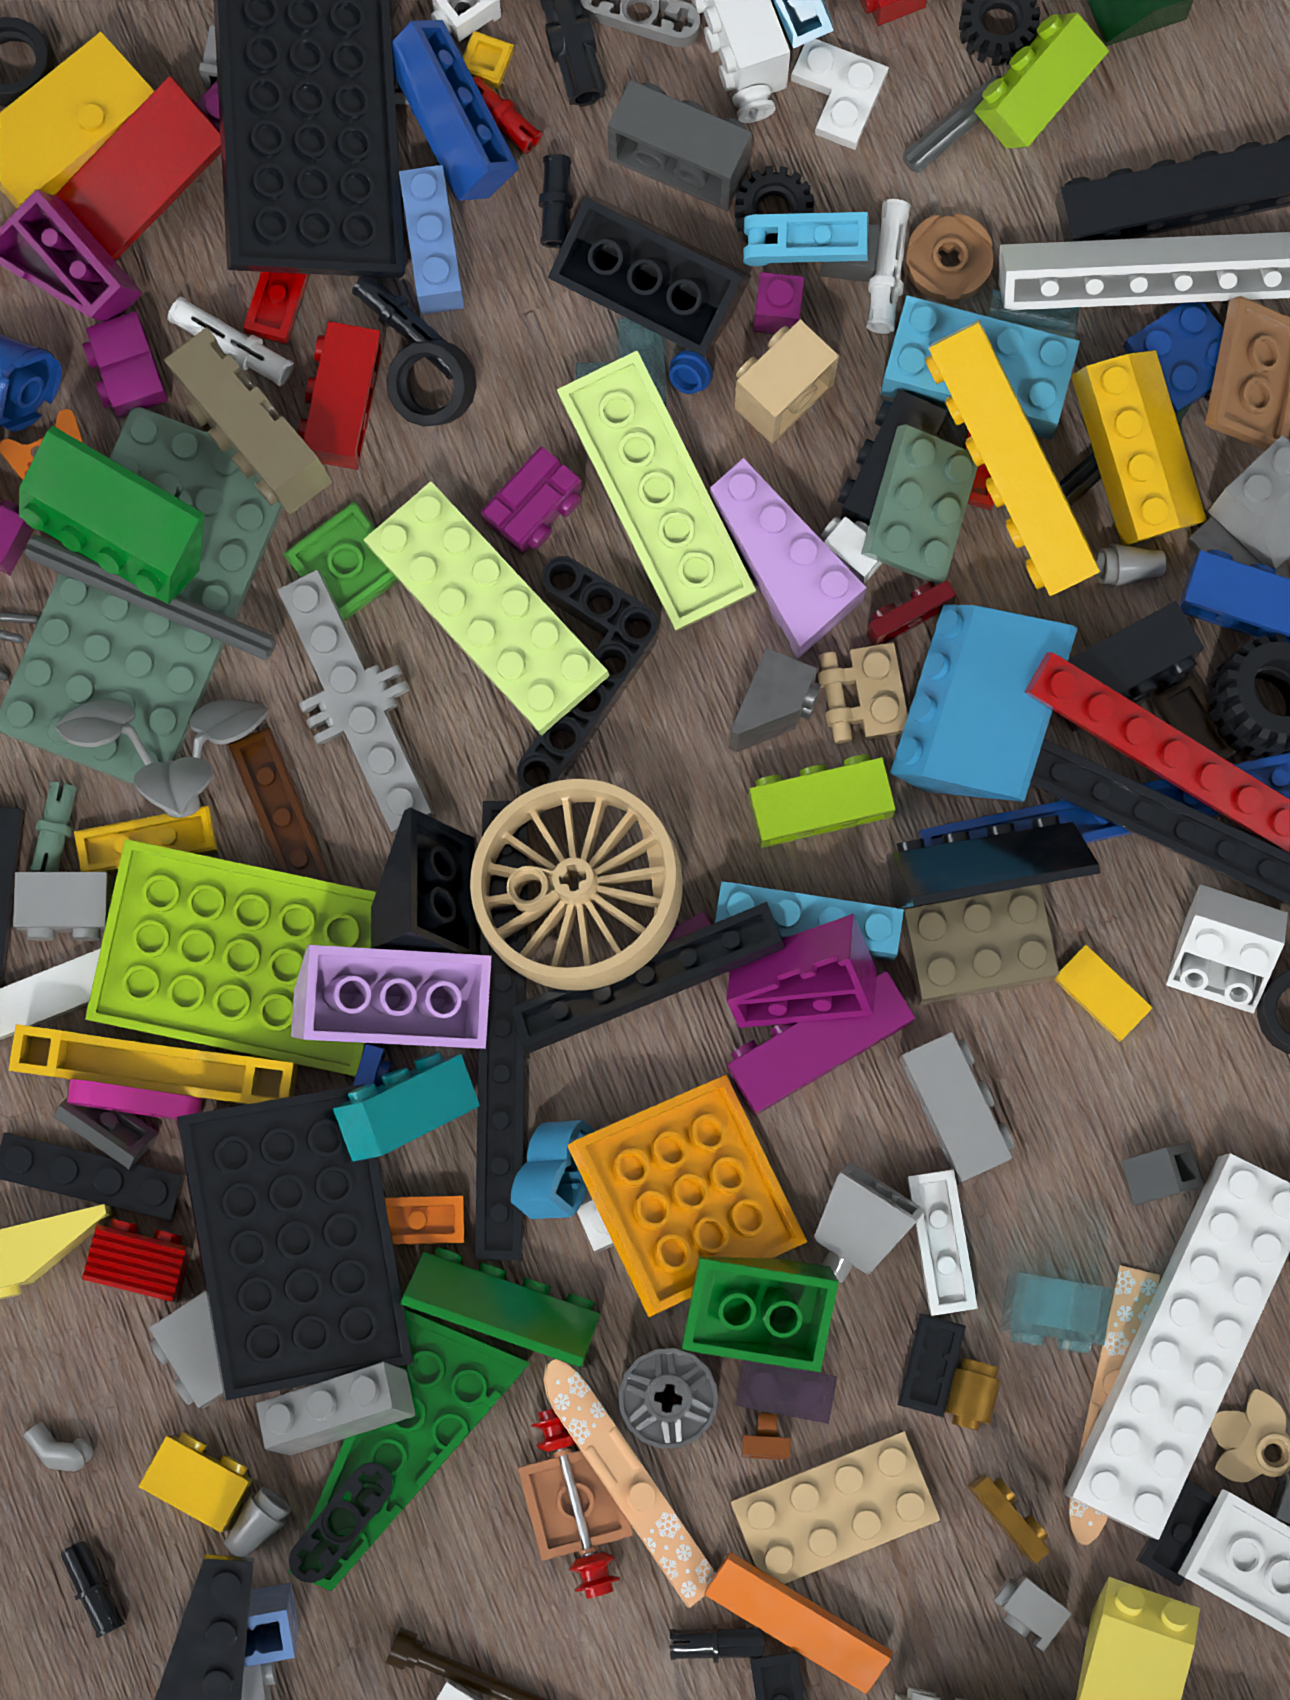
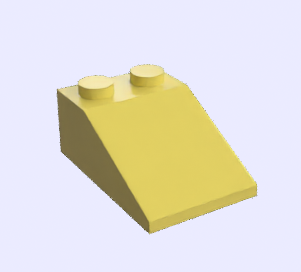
M1108 1577L1092 1608L1076 1700H1181L1195 1647L1200 1608Z

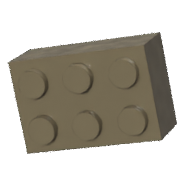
M1040 884L904 909L902 929L918 1006L1050 982L1059 975Z

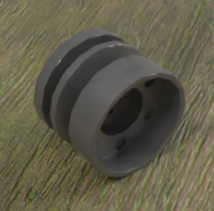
M677 1348L655 1349L638 1357L625 1372L619 1389L620 1413L627 1428L643 1443L660 1449L681 1448L698 1440L711 1426L718 1407L717 1385L709 1368L695 1355ZM665 1384L674 1385L675 1393L682 1395L681 1405H673L671 1412H663L662 1403L654 1401L655 1392H663Z

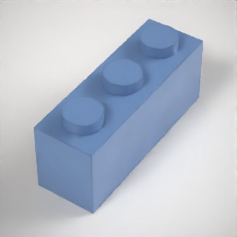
M443 165L399 171L416 293L421 315L465 309Z

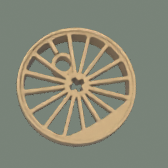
M566 779L547 783L524 793L507 805L495 817L477 847L471 869L470 890L473 909L479 927L488 943L508 966L524 977L547 987L561 990H590L608 986L627 978L646 965L658 953L670 936L678 918L682 901L683 881L679 855L668 830L654 811L642 800L627 790L607 782L591 779ZM577 802H594L593 814L582 854L579 858L572 804ZM563 805L570 858L567 859L564 858L539 817L540 813ZM610 805L626 811L625 816L592 858L605 807ZM533 820L559 861V864L555 866L512 835L527 821ZM638 820L643 840L604 863L631 826ZM509 844L543 868L523 866L517 869L495 863L503 847ZM647 852L650 868L612 874ZM493 875L508 878L506 894L489 896L490 882ZM581 877L583 880L579 882V889L572 891L570 887L574 885V878ZM652 880L653 896L609 887ZM536 883L542 885L541 892L536 898L532 900L520 899V892L526 884ZM602 897L654 908V917L647 928H645ZM515 904L522 914L503 926L496 928L491 910ZM594 904L637 932L640 936L622 951ZM586 909L589 910L616 954L593 964ZM552 910L520 953L516 952L504 941L505 938ZM577 913L584 966L566 968L562 967ZM564 916L551 966L530 960Z

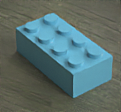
M906 296L880 395L895 398L900 389L950 413L945 401L947 397L951 396V393L945 381L939 384L935 383L925 362L926 357L931 355L929 346L935 341L980 320L1035 435L1052 440L1061 415L1080 343L1079 340Z

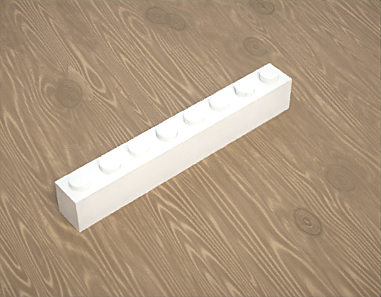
M1290 232L1000 245L998 285L1004 310L1229 301L1239 296L1249 300L1290 298Z

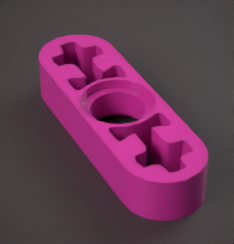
M70 1079L66 1103L177 1120L178 1116L200 1113L203 1099L101 1082Z

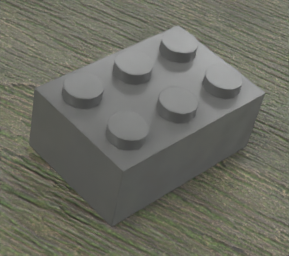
M630 80L608 124L609 160L727 212L729 211L750 167L752 132L748 131L746 126L736 119L730 117L720 119L707 113L703 106L694 101L683 100L681 102L669 97L663 89L649 82L639 84Z

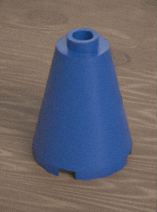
M0 334V426L13 432L24 430L34 424L41 417L36 411L43 402L46 401L49 404L53 402L61 383L62 366L50 351Z

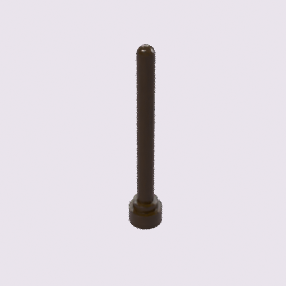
M402 1627L398 1631L386 1660V1664L403 1670L405 1666L413 1670L415 1665L497 1700H547L424 1648L425 1642L416 1639L418 1634Z

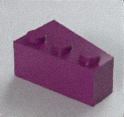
M36 189L0 227V265L90 318L105 322L120 317L143 294L59 197Z
M854 914L783 938L785 949L731 970L729 974L726 1001L739 1028L870 1016L874 1013L877 970Z

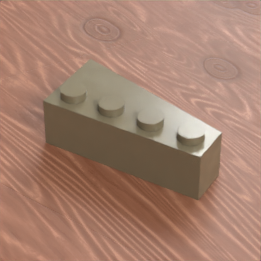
M207 327L164 359L190 400L185 405L188 413L200 427L206 423L210 425L211 429L208 431V434L223 453L229 449L235 453L231 460L247 480L253 475L259 480L254 485L270 506L278 502L291 515L332 483L315 453L283 416H279L262 391L257 386L254 388L230 354L227 356L224 354L216 337Z

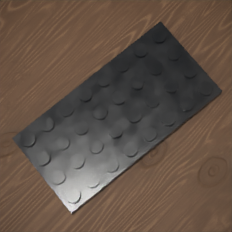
M213 0L227 270L401 278L405 274L389 0Z

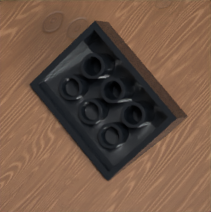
M1059 815L1031 820L1033 829L1015 832L1014 823L987 827L988 836L970 839L969 831L941 835L943 844L925 847L924 839L896 843L898 852L886 855L895 908L918 906L1095 875L1101 872L1099 863L1074 822L1060 824Z

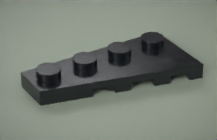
M205 1554L155 1700H242L254 1558Z

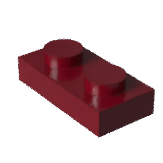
M946 580L935 586L933 581L928 582L914 590L910 594L912 599L899 607H896L894 603H890L872 614L871 618L873 621L869 623L867 629V636L872 645L886 644L939 615L943 604L953 605L956 593L949 581Z

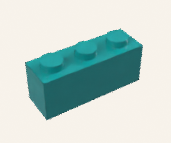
M440 1051L416 1059L414 1061L416 1068L411 1071L408 1070V1067L383 1075L381 1077L383 1084L378 1087L372 1083L348 1092L350 1100L333 1108L352 1162L383 1156L479 1107L480 1104L462 1055L442 1058Z

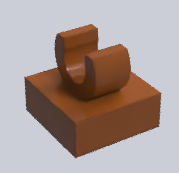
M758 1413L756 1436L743 1435L741 1458L788 1461L790 1458L791 1438L776 1437L777 1414Z

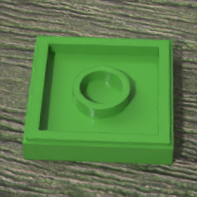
M355 501L283 553L285 559L300 578L315 570L322 572L344 621L399 581L365 544L363 539L376 528Z

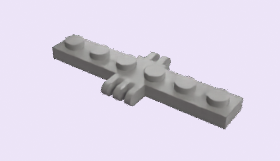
M315 570L278 589L324 688V691L298 704L302 713L310 712L317 707L321 710L320 713L306 720L309 729L317 728L325 723L329 727L314 736L316 744L322 745L343 734L346 735L392 833L397 832L404 810L410 807L428 816L435 814L387 713L398 706L395 698L410 690L406 681L390 688L387 682L402 675L399 665L392 666L384 671H381L379 665L366 668L323 574L319 570Z

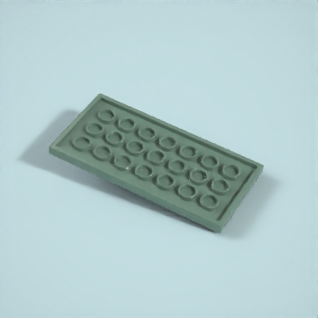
M142 407L131 409L109 459L205 514L200 571L178 595L236 620L283 507L278 502L270 506L254 485L259 480L254 475L247 480L231 460L235 453L231 449L223 453L207 432ZM59 572L1 705L0 734L135 786L134 776L145 764L131 739L126 734L121 733L117 739L105 745L80 747L68 743L58 732H55L54 728L57 723L69 712L84 704L98 700L121 701L134 708L135 718L128 724L135 729L153 762H166L169 759L175 761L190 729V718L199 708L226 643Z

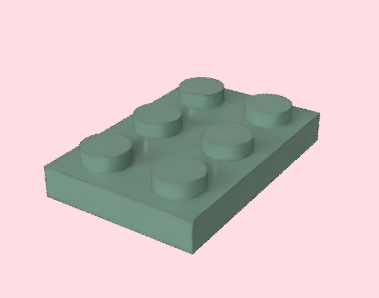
M907 424L897 426L861 554L926 581H933L934 584L946 581L978 469L969 451Z

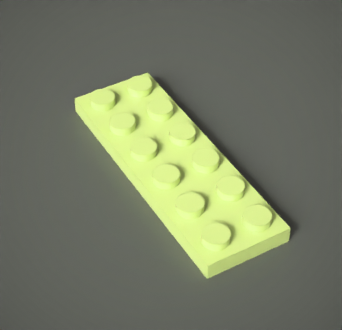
M638 351L557 389L560 400L674 631L677 632L755 594L756 589Z
M429 482L363 539L368 548L541 736L609 677L608 670L432 482Z

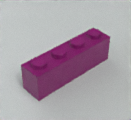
M885 971L876 977L873 1015L778 1024L770 1030L773 1038L759 1046L752 1040L733 1051L731 1056L734 1061L727 1065V1070L754 1116L912 1024L915 1017L890 975Z

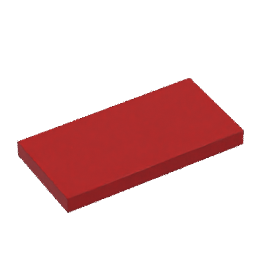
M169 76L54 196L59 197L116 261L220 155V129L175 78Z

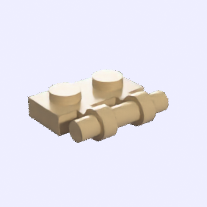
M894 642L851 649L849 651L850 668H839L836 652H827L819 655L821 672L817 675L821 688H825L829 711L825 712L827 727H832L836 744L852 741L850 725L862 723L865 740L903 733L908 712ZM855 685L858 707H846L843 686Z

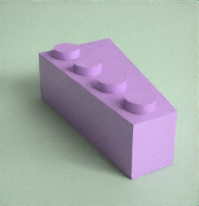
M744 458L710 487V498L736 551L740 553L756 587H759L778 626L782 628L798 660L863 601L867 587Z

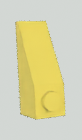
M103 1204L0 1229V1299L20 1295V1286L34 1283L93 1234L96 1225L102 1226L114 1216L112 1207Z

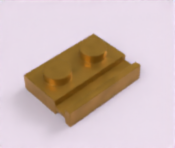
M981 1474L967 1486L1027 1560L1037 1564L1050 1552L1043 1543L1049 1537L1048 1534L1031 1514L1025 1519L1022 1518L1012 1506L1017 1497L1000 1477L992 1482L988 1476Z

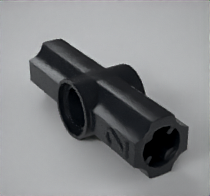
M540 0L547 22L545 30L554 63L558 62L569 104L579 105L580 107L595 104L597 100L606 95L605 84L595 55L597 47L589 15L587 13L584 14L580 0Z

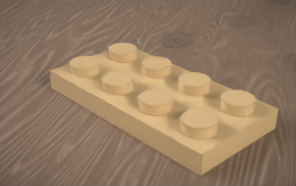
M905 1431L730 1501L755 1566L783 1584L940 1521Z

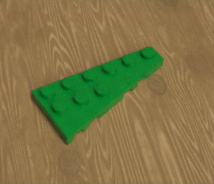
M404 1309L413 1364L399 1366V1368L407 1370L416 1416L345 1438L306 1531L353 1472L363 1464L375 1462L386 1466L393 1475L394 1490L390 1498L330 1573L323 1579L312 1582L313 1584L329 1591L335 1589L531 1364L530 1362ZM378 1472L372 1476L364 1473L360 1478L365 1485L363 1490L356 1498L348 1491L344 1499L355 1503L361 1509L363 1515L366 1516L370 1511V1507L364 1506L362 1503L371 1493H376L379 1496L383 1493L384 1489L380 1486L383 1476ZM337 1508L329 1516V1528L337 1536H347L355 1527V1517L348 1509ZM319 1528L313 1535L322 1540L319 1545L311 1552L303 1549L300 1553V1556L304 1559L301 1568L305 1572L312 1568L318 1571L322 1569L323 1565L320 1563L319 1557L327 1547L330 1546L334 1554L340 1548L339 1545L329 1542L322 1535Z

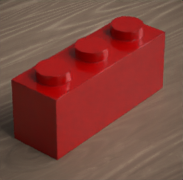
M328 321L325 335H318L314 352V360L319 362L317 376H310L308 379L305 402L310 403L308 418H301L297 434L315 453L322 464L354 470L359 469L384 349L381 330Z

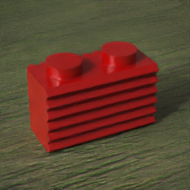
M112 1218L109 1227L96 1225L82 1280L178 1303L192 1248L181 1245L183 1236L161 1230H156L154 1238L136 1234L138 1225Z

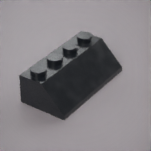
M585 196L547 278L690 351L706 357L733 316L752 275L597 196Z

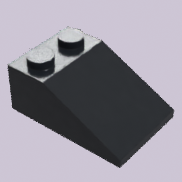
M411 807L404 810L371 906L372 949L476 955V916L470 890L471 869L475 856L474 837Z

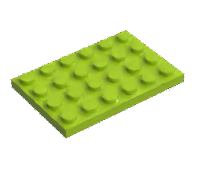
M125 839L85 1020L356 1076L365 1043L303 1040L291 1037L294 989L307 945L371 948V906L376 892Z

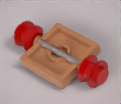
M549 1409L539 1412L540 1422L531 1424V1427L542 1429L544 1439L536 1447L546 1452L557 1450V1452L553 1453L554 1458L518 1467V1472L541 1560L544 1561L579 1551L580 1555L585 1554V1556L577 1558L569 1567V1571L580 1573L582 1583L574 1591H585L586 1599L611 1593L614 1591L612 1582L620 1580L619 1576L609 1575L607 1567L615 1559V1556L604 1551L594 1552L598 1551V1545L633 1536L631 1524L581 1450L572 1452L571 1448L566 1449V1447L576 1443L554 1410Z

